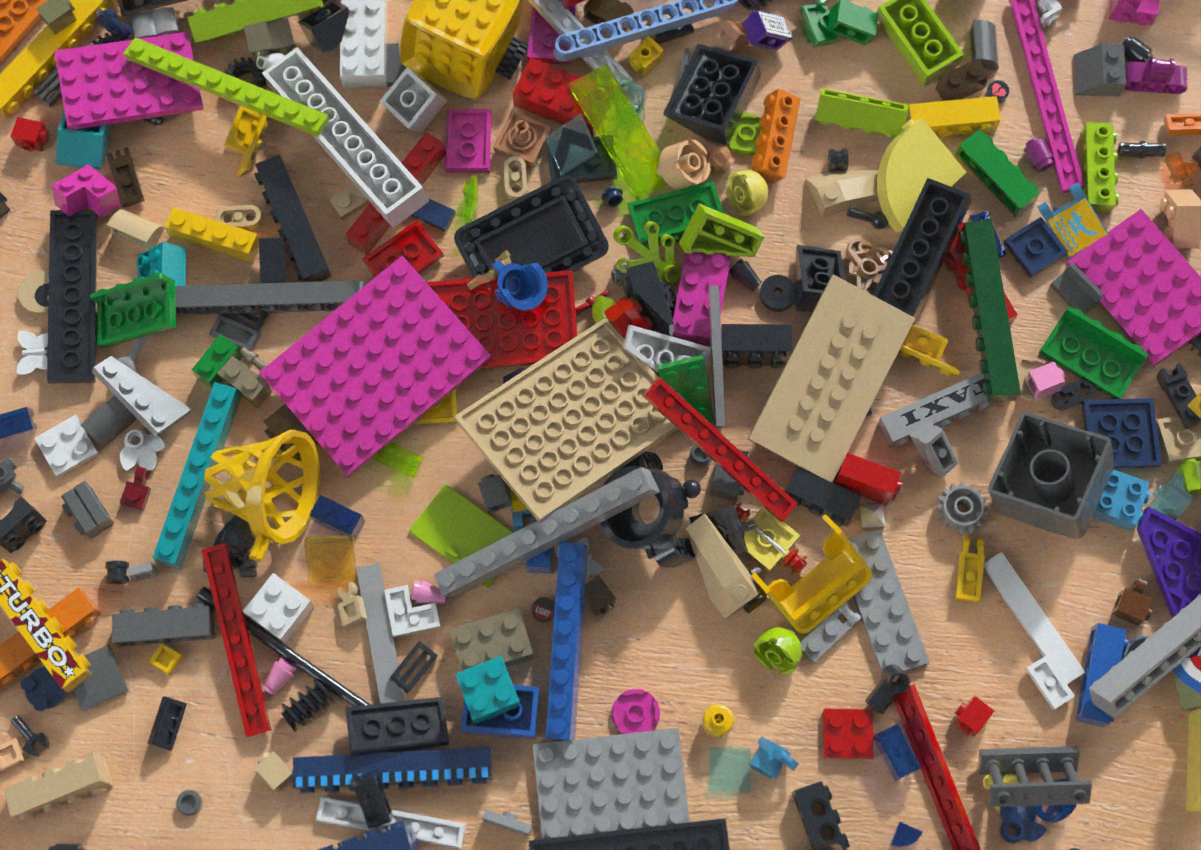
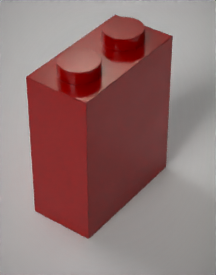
M847 453L835 484L866 499L880 504L883 503V505L887 506L890 499L895 500L903 481L899 480L901 472Z

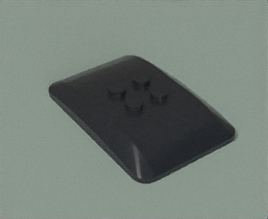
M569 175L561 176L460 227L454 234L455 244L473 278L479 274L485 275L496 262L495 259L501 256L505 250H508L510 253V264L523 266L524 264L538 263L545 273L570 270L574 273L605 256L609 249L608 241L577 181Z

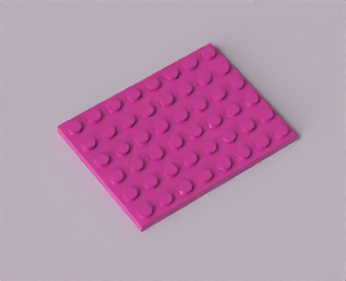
M401 256L268 364L259 374L349 478L492 357L408 261Z

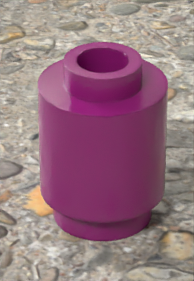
M1033 138L1025 144L1026 147L1023 151L1032 167L1037 169L1038 172H1043L1054 165L1052 160L1054 157L1044 139Z

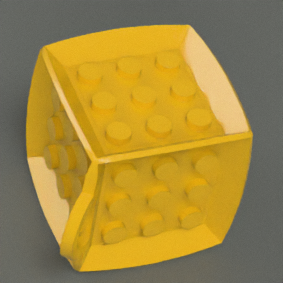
M413 0L405 17L399 39L401 63L440 87L474 100L479 99L494 78L495 70L514 37L522 15L523 0Z

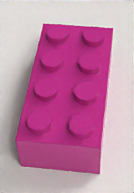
M703 252L685 253L673 317V337L711 347L708 286L719 287L721 316L731 256L720 253H713V255Z

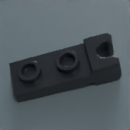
M1177 363L1176 368L1172 371V375L1168 374L1167 370L1163 368L1157 373L1156 379L1161 389L1166 392L1184 428L1188 429L1201 424V418L1188 407V404L1197 395L1187 379L1188 375L1182 364Z

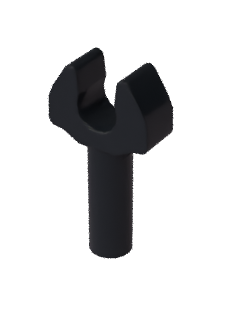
M19 715L11 720V723L26 739L23 750L27 754L39 757V753L34 749V744L37 741H40L44 747L49 748V739L46 734L42 732L34 734Z

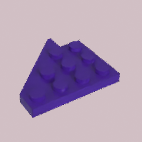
M1147 507L1144 509L1137 532L1171 618H1173L1181 609L1185 608L1186 605L1188 606L1201 594V533L1151 507Z

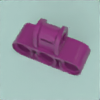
M1150 57L1147 63L1129 62L1125 64V90L1163 94H1182L1187 91V68L1175 65L1174 58L1161 60L1156 59V57Z

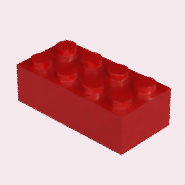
M530 57L512 93L513 106L591 137L595 136L611 103L610 88Z

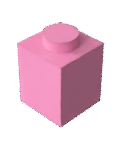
M1055 362L1029 371L1025 382L1035 400L1061 391L1065 382V375L1062 369L1058 368Z

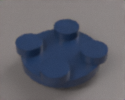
M106 8L104 11L97 9L95 12V19L109 33H116L117 37L121 35L126 40L134 32L128 24H122L116 19L117 14L113 10Z
M45 665L36 669L30 676L23 678L21 681V688L25 690L28 701L37 711H45L46 709L58 706L69 694L61 689Z

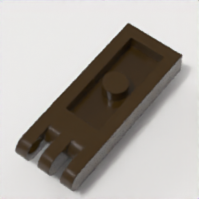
M124 148L126 155L122 157L120 150H116L117 159H114L111 152L107 153L106 155L122 206L125 208L145 201L129 148Z

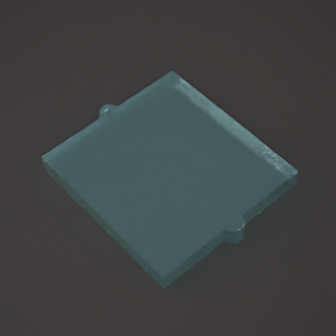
M732 746L728 748H710L709 791L727 792L729 795L732 792L750 793L749 763L751 749H736Z

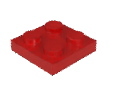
M823 709L824 759H874L873 709Z

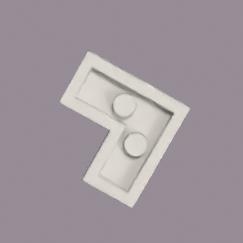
M408 585L384 590L394 638L441 628L436 603L412 608Z

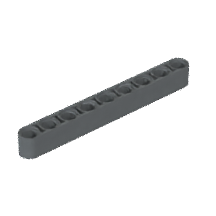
M362 281L175 286L176 315L243 313L242 311H245L244 313H259L263 311L269 313L335 311L362 289L366 283Z

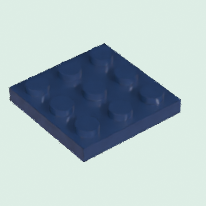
M1153 398L1084 400L1082 402L1085 431H1091L1111 439L1114 469L1156 468L1162 465Z

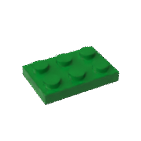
M702 355L657 366L658 375L708 422L714 421L705 360Z

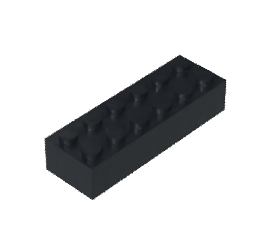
M927 178L874 291L873 296L914 317L913 324L918 319L972 202L969 193Z

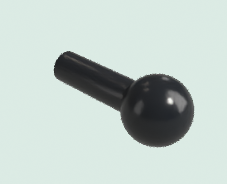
M851 207L848 208L847 216L870 222L876 229H884L888 225V220L883 212L871 214Z

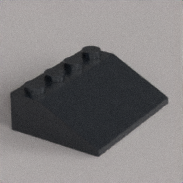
M698 44L663 112L664 116L706 140L727 146L761 77L759 60Z

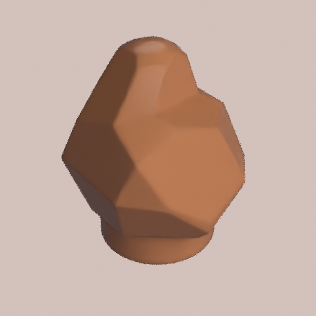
M710 143L704 147L708 154L705 157L707 162H710V169L715 172L720 170L725 174L735 161L731 157V152L727 146Z

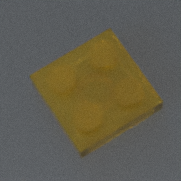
M353 535L305 538L308 585L356 583L357 573Z

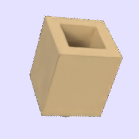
M273 751L271 754L267 752L257 761L259 765L255 769L276 792H279L293 779V771L276 752Z

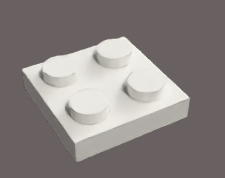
M77 415L70 417L34 438L57 478L64 476L100 455L88 433L82 428V423Z

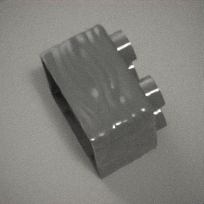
M1029 412L1022 413L988 486V492L997 512L1003 516L1072 539H1081L1089 527L1114 469L1111 439L1091 431H1085L1065 423L1047 419L1043 416L1041 417Z

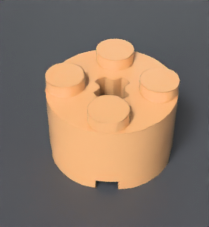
M685 140L668 146L660 155L657 173L675 190L699 184L705 181L710 173V162H707L705 155H708L707 151L696 140Z

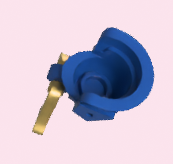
M505 250L501 256L495 259L496 262L488 273L477 275L467 284L469 289L472 290L478 285L487 283L497 277L498 289L494 291L497 299L509 308L515 307L520 310H531L540 305L546 296L548 288L546 274L538 263L524 264L523 266L510 264L511 260L508 250Z

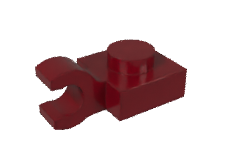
M137 466L134 474V483L126 482L120 500L121 505L144 511L151 491L150 487L145 486L150 471Z

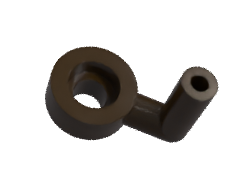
M748 564L746 569L752 575L755 572L764 582L763 571L758 566ZM763 589L756 597L743 606L746 613H751L767 600V595Z

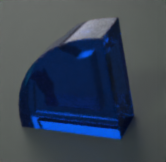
M898 822L890 846H909L920 838L923 831Z

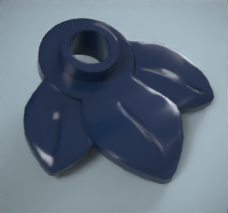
M1037 806L1001 807V837L1008 843H1017L1021 840L1033 842L1041 838L1047 829L1042 824L1034 822ZM1009 826L1015 828L1016 832L1014 835L1008 833Z

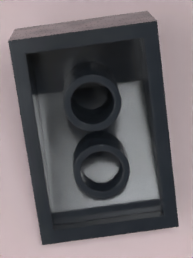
M797 245L794 286L796 311L813 313L832 275L845 280L841 251Z
M654 261L627 268L626 277H623L625 296L628 299L630 298L631 302L634 299L643 309L640 313L643 316L646 315L661 334L673 337L674 322Z

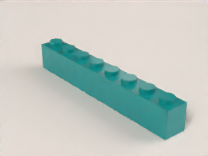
M216 382L213 384L152 557L158 564L179 570L182 569L206 500L205 492L211 486L204 480L205 469L218 464L211 459V456L215 451L222 450L225 446L242 397L237 388Z

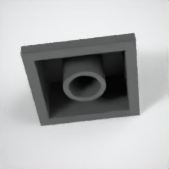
M1100 44L1074 54L1075 95L1120 96L1126 85L1124 44Z

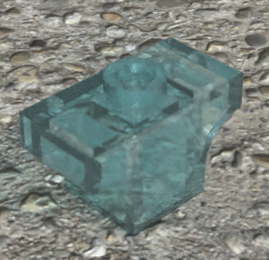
M1176 471L1164 486L1160 484L1152 494L1155 499L1149 507L1174 520L1179 518L1194 498L1183 487L1184 476Z

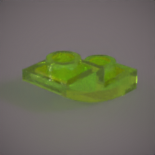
M473 174L470 181H466L462 189L466 203L462 210L465 225L476 220L479 210V188L477 176Z

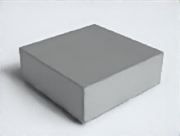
M151 562L127 568L129 576L134 581L158 575L156 566Z

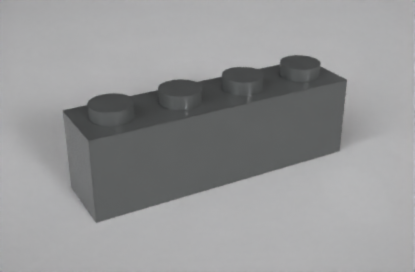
M204 603L192 604V608L172 605L168 606V610L148 607L144 608V612L124 609L120 610V614H112V643L117 647L214 639L213 610Z

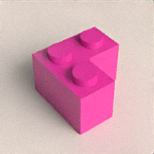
M1111 0L1109 20H1116L1120 23H1137L1141 26H1152L1158 16L1159 0Z
M89 164L52 185L55 205L68 216L88 206L102 218L120 207L117 187Z

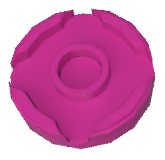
M642 689L624 691L613 704V722L622 734L653 731L660 718L658 702L651 694Z

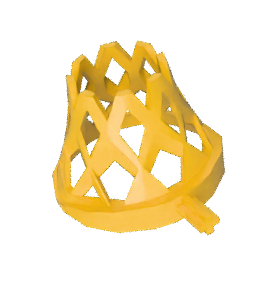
M288 430L267 441L245 446L223 447L222 450H217L212 454L211 459L218 464L205 469L204 480L214 489L206 491L205 496L208 501L214 504V507L228 511L249 523L252 532L257 536L249 554L250 559H254L257 562L263 561L269 543L286 544L294 542L305 531L316 508L321 482L319 456L315 443L307 433ZM282 444H295L282 454L276 453ZM299 452L302 462L292 457ZM234 454V456L229 459L225 457ZM253 456L259 458L257 464L248 460ZM286 462L303 468V475L289 482H286L276 472ZM226 470L233 479L223 484L214 475ZM268 481L274 486L265 488V483ZM303 483L300 496L293 488ZM286 493L298 504L297 510L278 512L272 499ZM223 496L226 499V502H224L218 497ZM293 516V517L290 518L286 523H285V521H284L283 518H282V517ZM266 517H270L278 527L277 530L270 527Z

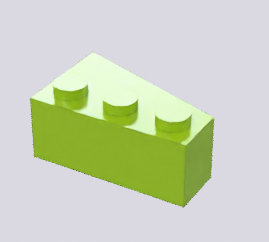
M699 203L679 245L685 253L703 252L710 255L720 253L727 256L755 257L765 237L757 227Z

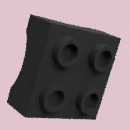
M22 496L14 502L11 511L0 520V545L10 553L22 548L26 542L25 540L32 534L38 533L47 521Z

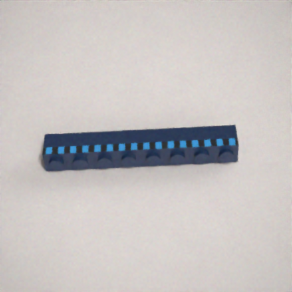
M490 747L386 752L355 756L348 754L293 757V788L300 790V794L315 793V789H324V792L333 793L339 792V788L349 787V791H354L350 779L373 770H377L384 790L389 789V785H398L400 789L413 788V784L423 783V787H437L439 782H448V786L463 785L462 781H472L473 785L487 784V780H493L492 750Z

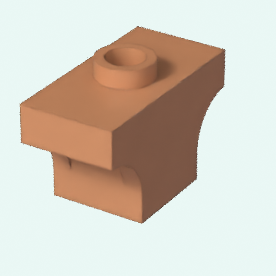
M724 20L720 25V31L712 41L721 50L738 54L743 47L750 44L742 23Z

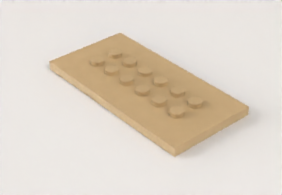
M832 275L747 440L804 470L833 482L915 318L847 281Z

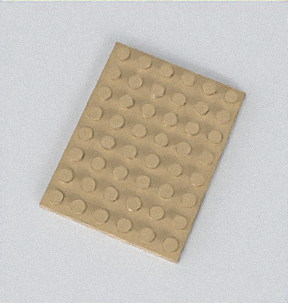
M606 318L454 416L455 422L539 523L543 522L551 513L565 507L678 429L643 397V394L659 377L647 364L623 348L625 339Z

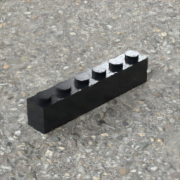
M280 154L256 163L255 166L258 172L254 173L259 186L264 185L266 191L262 192L267 205L271 203L274 210L270 211L275 224L279 222L282 229H279L278 232L280 237L284 238V242L287 241L290 246L286 251L291 262L296 261L298 265L294 270L299 281L320 282L332 277Z

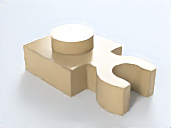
M348 582L349 589L347 593L345 588H337L338 595L343 599V602L338 604L343 627L347 628L367 619L363 598L357 595V585L352 582Z

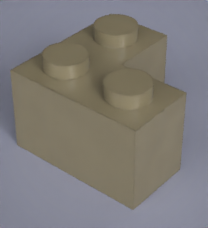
M288 18L270 23L264 21L243 26L249 52L253 56L270 55V52L276 50L279 53H286L292 51L291 47L296 46Z

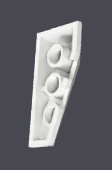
M632 325L628 326L623 346L624 349L656 372H658V365L700 355L704 357L705 366L707 367L711 348Z

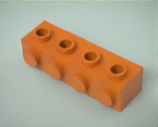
M781 89L768 94L764 100L765 108L760 119L761 128L756 139V153L751 163L753 166L752 171L757 172L765 181L772 184L786 177L801 98Z

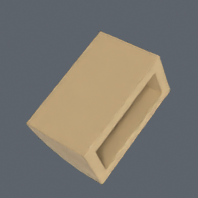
M124 209L118 210L107 224L112 234L148 250L156 245L165 229Z

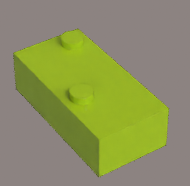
M889 0L878 7L879 24L923 87L961 64L964 53L926 0Z

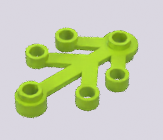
M649 221L644 225V232L648 234L649 250L634 238V233L630 228L624 225L618 226L613 233L614 240L620 245L630 246L644 258L633 260L620 258L616 263L617 269L622 273H626V269L629 267L654 261L655 267L659 269L657 273L660 280L666 284L678 282L682 272L680 266L674 262V237L664 234L660 238V245L665 248V262H663L659 258L658 233L660 229L658 224ZM654 225V230L649 232V228ZM624 231V236L619 238L620 232ZM670 238V243L665 245L666 239ZM626 262V267L622 269L621 265ZM672 269L671 275L667 276L668 271Z

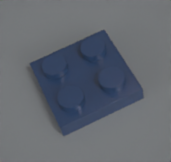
M1039 217L1006 238L1003 242L1030 278L1068 253V250L1042 217Z

